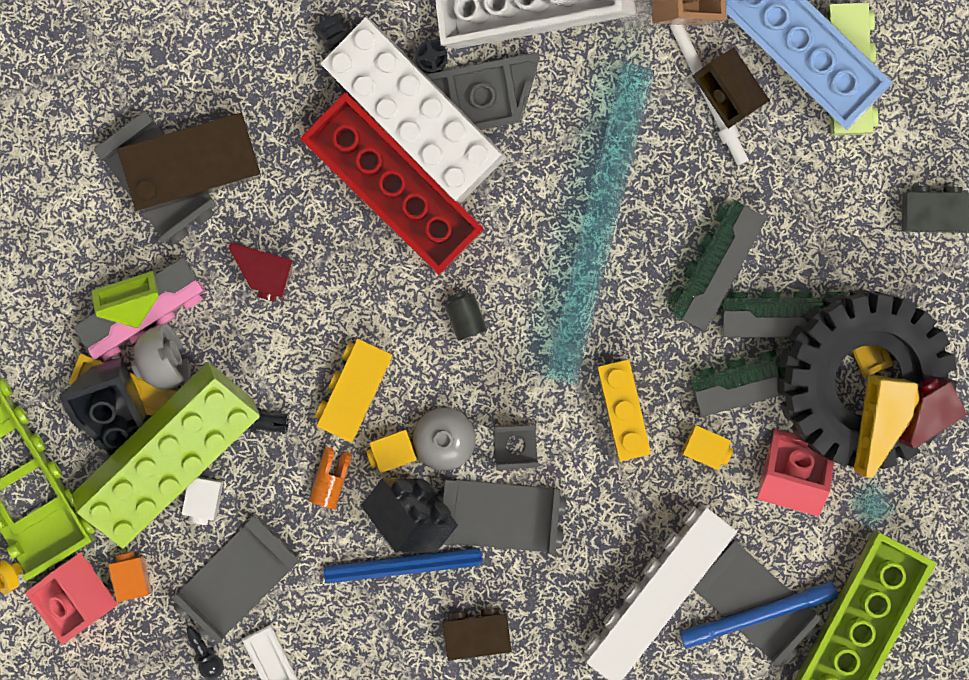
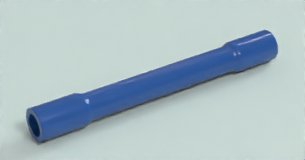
M829 581L805 589L801 593L723 619L681 630L679 633L686 650L710 642L717 637L807 607L812 608L836 600L838 595L833 582Z

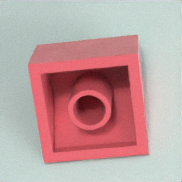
M774 429L760 478L757 500L819 517L830 493L834 462L808 448V444L799 440L795 434Z
M81 552L25 592L61 645L118 605L111 591L104 586L94 572L92 565L84 558Z

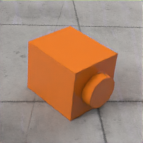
M134 551L116 555V561L108 565L116 601L121 602L151 594L152 589L144 555L135 557Z

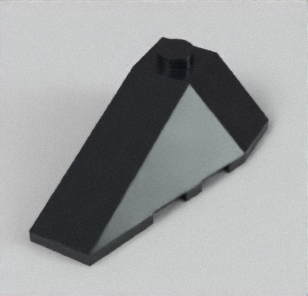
M122 357L91 367L59 394V399L72 424L80 431L83 429L94 440V444L100 450L104 449L110 456L149 419L136 385Z

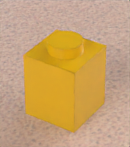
M693 424L681 454L719 470L721 465L726 466L728 464L733 448L729 447L731 440Z
M407 429L371 441V449L366 450L372 469L378 467L380 473L417 460Z

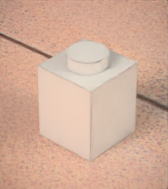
M198 476L186 489L181 515L189 516L188 521L197 524L207 525L208 520L214 521L217 518L224 481Z

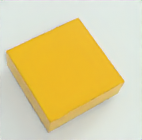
M867 345L852 351L863 378L893 366L888 351L882 347Z

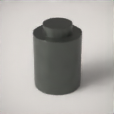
M465 290L448 297L450 303L444 305L458 341L488 330L474 294L468 296Z

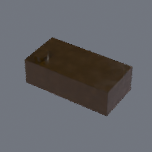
M242 112L117 149L132 201L138 214L262 178Z

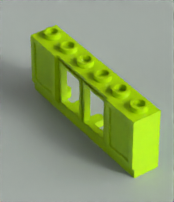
M1 378L0 438L17 429L34 459L1 478L0 491L40 467L58 496L17 522L13 520L0 498V532L9 545L7 548L9 555L12 559L17 558L26 574L22 578L26 582L96 540L93 534L96 532V528L76 513L72 498L74 491L71 488L66 489L60 480L63 474L54 460L49 462L43 452L46 446L38 433L32 434L26 424L30 421L28 415L20 405L15 406L10 397L13 394L12 389L7 381Z

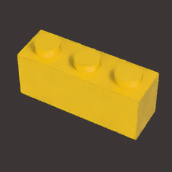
M357 339L355 344L349 342L342 356V360L347 361L342 373L336 371L328 386V389L333 390L328 402L322 400L314 418L319 419L316 427L352 443L391 362L393 354L361 339Z
M626 359L596 366L618 460L624 461L650 455L651 450L630 360Z

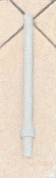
M669 24L694 75L703 68L696 50L683 25ZM701 90L720 129V132H718L723 144H727L737 166L749 161L738 139L741 135L736 125L728 129Z

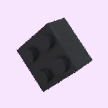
M381 478L360 505L395 553L437 552L458 526L451 516L449 508L440 502L433 492V487L424 479Z

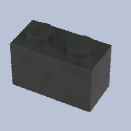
M911 186V192L902 194V232L968 233L969 193H963V187H943V192H931L930 186Z

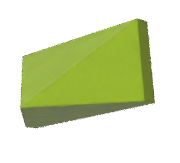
M153 271L91 291L97 317L137 329L159 298Z

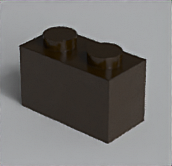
M734 47L692 75L728 129L770 101Z
M499 606L481 608V614L468 616L467 610L448 613L449 618L443 619L447 660L512 652L507 611H500Z

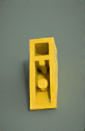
M868 376L854 472L866 478H873L913 417L914 408L919 401L918 384L906 379Z

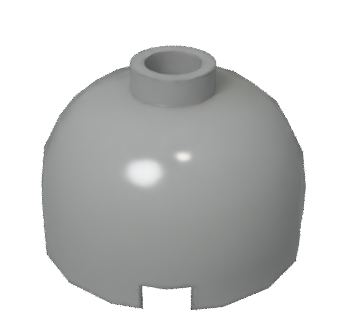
M162 323L143 333L135 343L133 351L134 360L131 361L133 372L137 378H143L147 384L157 389L165 390L178 387L191 378L188 358L182 360L179 351L184 347L175 331L168 324L163 325Z
M438 407L426 412L417 421L413 431L412 445L417 457L426 466L437 471H451L461 467L471 458L476 446V433L471 421L462 412L453 408Z

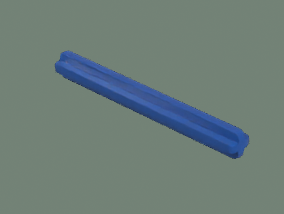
M479 548L329 565L324 567V579L329 584L482 565V553Z

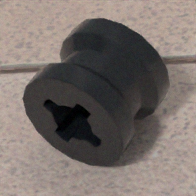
M341 13L327 18L314 27L316 35H320L324 40L323 47L326 51L335 49L352 32L346 29L343 24L344 17Z
M427 40L418 46L416 62L423 72L428 74L441 72L446 67L448 61L447 50L439 41Z

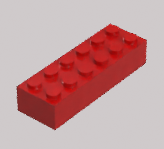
M346 92L300 137L439 276L484 231V228Z

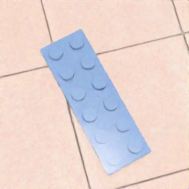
M726 0V13L845 130H849L893 84L877 66L808 0Z

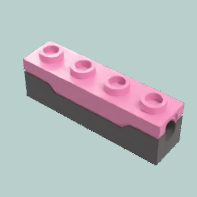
M181 258L155 275L159 298L138 329L97 317L95 313L73 327L94 360H99L100 358H103L105 362L122 352L119 346L130 340L132 344H135L137 339L146 332L147 328L155 323L158 325L162 323L163 325L167 324L175 318L174 311L182 306L188 310L203 300L200 295L206 292L185 258Z

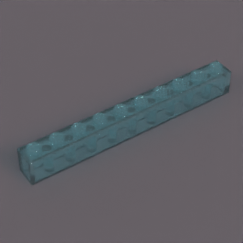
M625 62L621 65L548 359L545 378L577 385L654 74L653 69Z

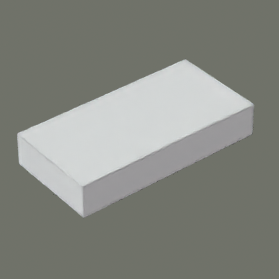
M271 624L241 639L261 680H298Z

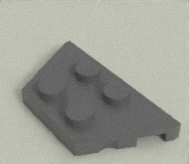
M538 52L426 74V76L480 130L522 122L540 56Z

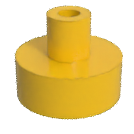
M0 560L1 593L8 594L19 586L18 575L23 573V569L18 562L10 565L5 560Z

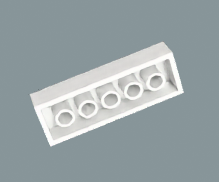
M435 0L440 43L442 46L454 49L636 15L634 0Z
M365 17L320 63L455 201L462 203L506 158L501 150L370 19Z
M703 504L698 509L695 506L689 509L682 519L685 525L678 534L673 531L662 545L665 549L664 553L659 559L653 557L642 571L645 573L643 580L639 585L635 582L630 585L623 595L625 603L619 610L614 607L603 621L605 629L600 635L594 633L584 645L586 663L606 679L623 680L736 535L737 531Z

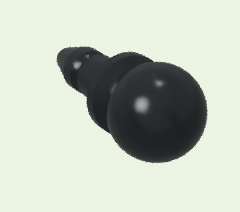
M187 627L188 641L192 644V648L196 653L194 661L198 664L199 673L202 677L209 680L218 678L224 669L222 659L215 655L214 648H207L205 642L201 639V635L193 627Z

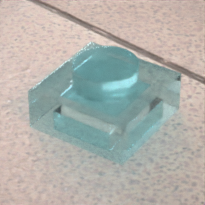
M877 484L851 503L871 530L897 511Z

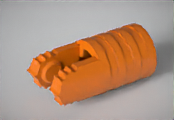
M326 446L308 502L336 510L352 454L346 452L341 454L335 473L331 475L329 472L334 458L333 448Z

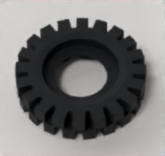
M866 290L850 291V296L848 297L838 294L826 299L827 307L824 309L815 306L803 316L808 322L804 328L795 326L788 340L794 343L791 351L782 350L779 366L786 368L785 376H777V391L785 396L786 401L780 403L785 419L793 422V425L790 427L799 440L808 444V448L845 467L847 465L855 467L862 415L852 413L844 407L837 396L835 388L838 367L851 351L867 345H875L886 349L896 359L901 379L918 384L917 389H919V384L922 381L931 377H940L950 381L955 391L957 387V381L949 378V372L957 370L955 355L945 351V347L951 343L944 330L934 327L937 321L927 311L916 308V304L877 291L875 293ZM937 435L924 443L930 445ZM898 439L879 468L886 469L897 466L896 458L900 457L908 461L921 452L918 447L915 449L901 444Z

